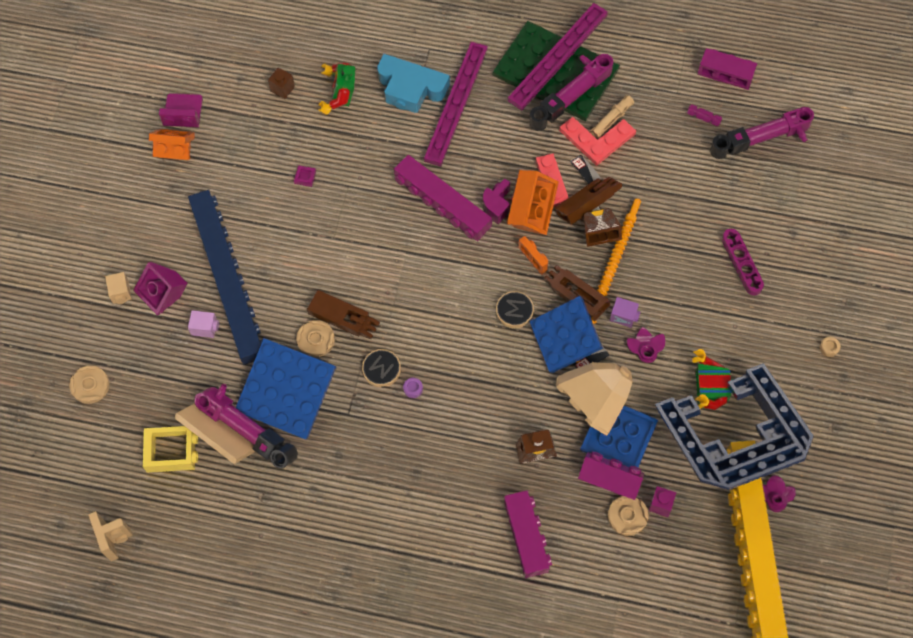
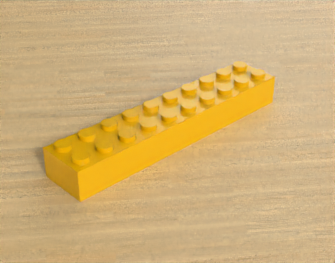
M755 440L731 442L726 451L730 454L756 443ZM759 478L731 489L730 494H728L729 506L733 507L731 521L732 525L736 526V534H734L735 545L739 546L740 552L737 555L738 565L742 566L743 574H741L742 587L745 586L746 590L744 604L749 609L747 623L748 627L752 628L753 636L751 638H788L762 479Z

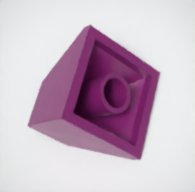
M148 262L133 291L156 315H160L181 297L188 283L176 271L153 262Z

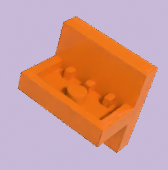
M157 129L149 133V141H153V157L180 160L190 159L191 141L195 139V132Z

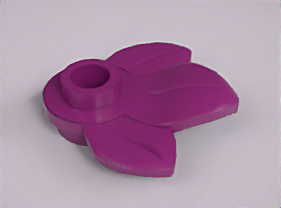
M642 327L637 333L636 339H627V346L632 353L638 355L642 362L652 363L656 360L657 354L665 347L664 334H659L653 337L646 328ZM648 352L651 354V356L647 357L644 355V353Z
M777 475L771 476L767 481V485H763L765 502L773 512L784 510L787 503L793 501L796 496L795 487H785V482Z

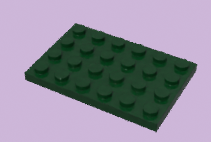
M527 21L494 69L493 76L512 86L518 87L562 37ZM580 46L535 97L544 100L550 94L559 92L584 71L585 65L580 60L581 55L593 61L598 54ZM613 62L611 75L597 87L592 86L565 108V112L586 122L619 71L620 65Z

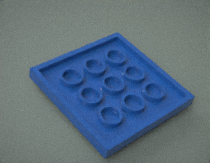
M264 338L236 408L248 417L308 440L336 366Z

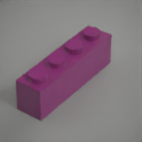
M528 490L504 496L505 508L525 579L549 573V566H552L550 554L545 553L544 546H547L544 534L540 535L538 527H541L539 516L535 515L533 508L536 507L533 496H529Z

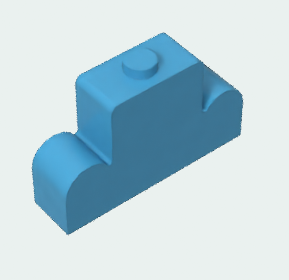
M383 54L378 64L379 81L381 84L387 85L385 89L386 103L394 105L398 109L418 113L426 96L431 101L439 102L443 100L450 86V75L387 54Z

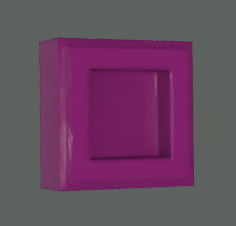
M298 165L294 184L312 187L317 172L316 168Z

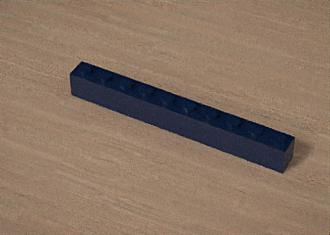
M210 190L188 196L240 359L243 365L252 363L256 359L263 339L259 340L258 334H261L258 323L254 324L252 319L256 317L253 307H248L247 301H250L247 290L243 291L241 286L245 284L242 274H237L236 269H239L237 259H232L231 253H234L232 244L226 241V237H229L226 226L222 227L220 223L224 221L221 211H216L215 208L219 206L216 196H211Z

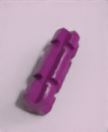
M693 104L689 106L687 110L689 115H696V118L708 123L712 122L715 126L720 125L722 121L721 116L713 115L712 112L703 108L698 109V106Z

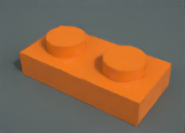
M526 236L519 239L518 248L541 275L545 273L548 269L547 257L543 253L540 254L535 243L532 240H528Z

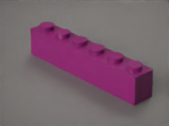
M409 154L394 168V178L398 184L405 185L414 196L418 195L427 206H432L436 209V212L441 217L445 216L454 227L462 229L468 238H473L478 242L492 227V218Z

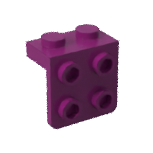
M168 94L165 108H160L159 110L163 126L199 127L203 97L197 94Z

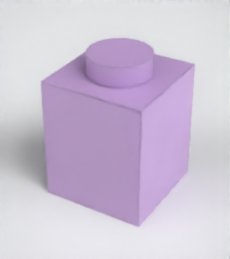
M191 311L188 325L189 332L192 336L214 338L215 332H218L219 320H217L214 313Z

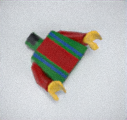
M338 63L332 66L322 64L321 67L325 68V70L321 74L328 77L333 75L332 100L329 104L324 101L319 103L321 108L318 111L323 114H329L331 108L336 109L340 106L350 105L355 86L356 68L349 63Z
M698 349L693 351L697 357L692 358L693 363H700L695 370L697 390L695 400H697V405L700 409L717 410L725 405L732 395L728 388V381L733 380L730 377V369L707 357L704 350Z

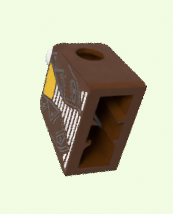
M598 206L584 214L587 247L622 240L621 225L610 208L601 209Z
M549 430L523 434L516 443L520 464L557 457L553 438Z

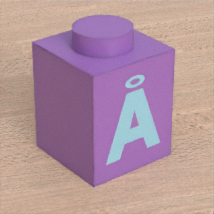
M617 297L610 321L632 328L633 322H638L641 313L637 311L639 304Z

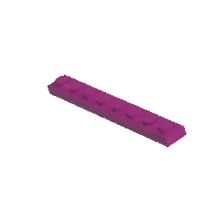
M593 3L510 94L508 102L522 111L607 17L608 11Z
M471 41L424 156V162L442 166L484 61L488 46Z

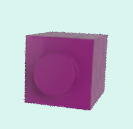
M657 486L649 511L669 517L677 492Z

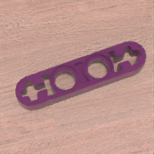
M732 228L727 229L722 236V243L747 293L753 296L758 295L764 287V282L740 233ZM728 235L735 237L733 242L731 239H727ZM740 250L744 256L738 258L734 255V251ZM743 266H748L751 268L752 272L746 274L742 271L741 268ZM752 281L754 285H758L757 289L755 287H751Z

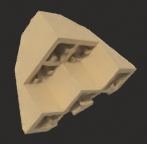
M592 362L559 375L556 378L558 390L570 397L569 402L578 412L583 411L587 416L586 422L591 427L607 436L627 401L633 383L631 371L625 366L620 367L615 363Z

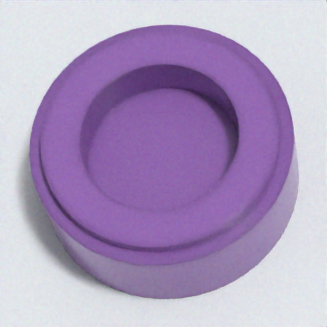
M409 378L404 382L403 390L407 397L417 398L423 392V385L419 379Z

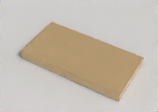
M195 403L177 412L175 415L177 421L233 464L238 463L255 452L252 443L221 420L215 422L200 411Z

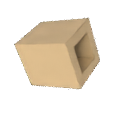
M124 272L105 276L108 295L113 304H123L128 300H132L129 281Z

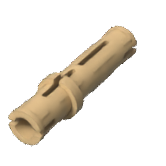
M626 95L590 130V133L599 139L617 119L625 115L626 110L634 104L633 98Z

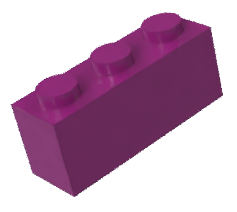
M706 48L697 75L749 90L758 63L735 57L732 54H725L715 49Z
M593 451L592 453H587L578 479L635 500L645 473L641 472L642 470L638 467H627L622 465V462L617 459L609 460L603 458L602 454Z

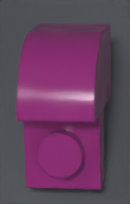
M505 178L501 183L498 182L493 187V190L487 187L483 193V210L498 225L510 213V203L503 199L510 192V182Z

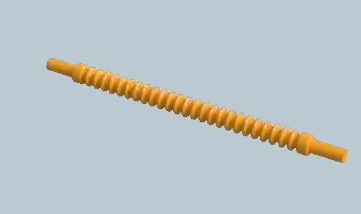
M634 199L630 212L625 216L624 226L621 227L622 240L616 241L615 248L612 249L613 253H611L607 263L608 266L605 267L606 271L603 272V280L598 285L599 289L597 291L604 296L608 295L607 291H609L611 286L610 282L615 277L614 273H616L618 268L617 264L620 263L622 258L621 255H623L629 240L628 237H630L632 232L631 228L636 223V214L641 204L640 199Z

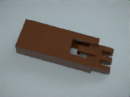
M607 177L603 181L597 178L555 207L556 213L559 218L572 225L584 217L586 212L594 210L614 196V193L622 188V183L611 177Z
M558 265L554 267V270L558 272L557 274L552 270L549 272L552 279L548 276L543 278L551 285L553 292L567 302L581 296L591 320L594 322L611 305L607 297L569 270H563ZM570 282L578 289L576 291L574 290L573 292H571L572 286L567 285V283Z
M317 290L307 308L308 315L358 337L361 335L372 339L373 335L367 331L375 333L377 329L374 326L378 327L380 324L378 320L369 317V312L320 290ZM347 315L350 316V321L357 322L356 325L345 321V317Z

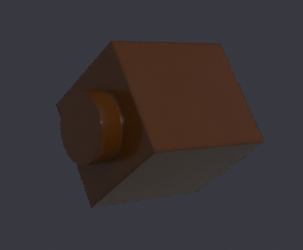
M279 67L268 79L270 91L283 99H286L295 88L293 75Z

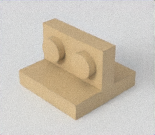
M97 512L88 514L101 552L110 561L118 559L114 543L119 544L127 541L128 537L133 536L131 529L122 518L106 524V521Z

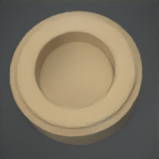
M826 337L820 344L821 353L827 357L836 356L841 348L840 342L834 337Z

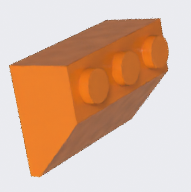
M519 170L507 224L521 230L547 235L559 181L538 171Z

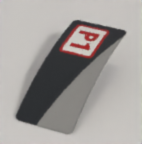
M582 155L570 161L588 184L597 178L601 179L595 169Z
M603 347V349L581 359L579 363H573V365L577 369L592 362L598 363L610 355Z

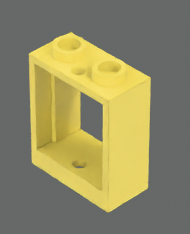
M185 426L145 428L143 468L147 473L195 470V463H198V452L195 451V444H198V436ZM186 435V459L155 461L156 437Z

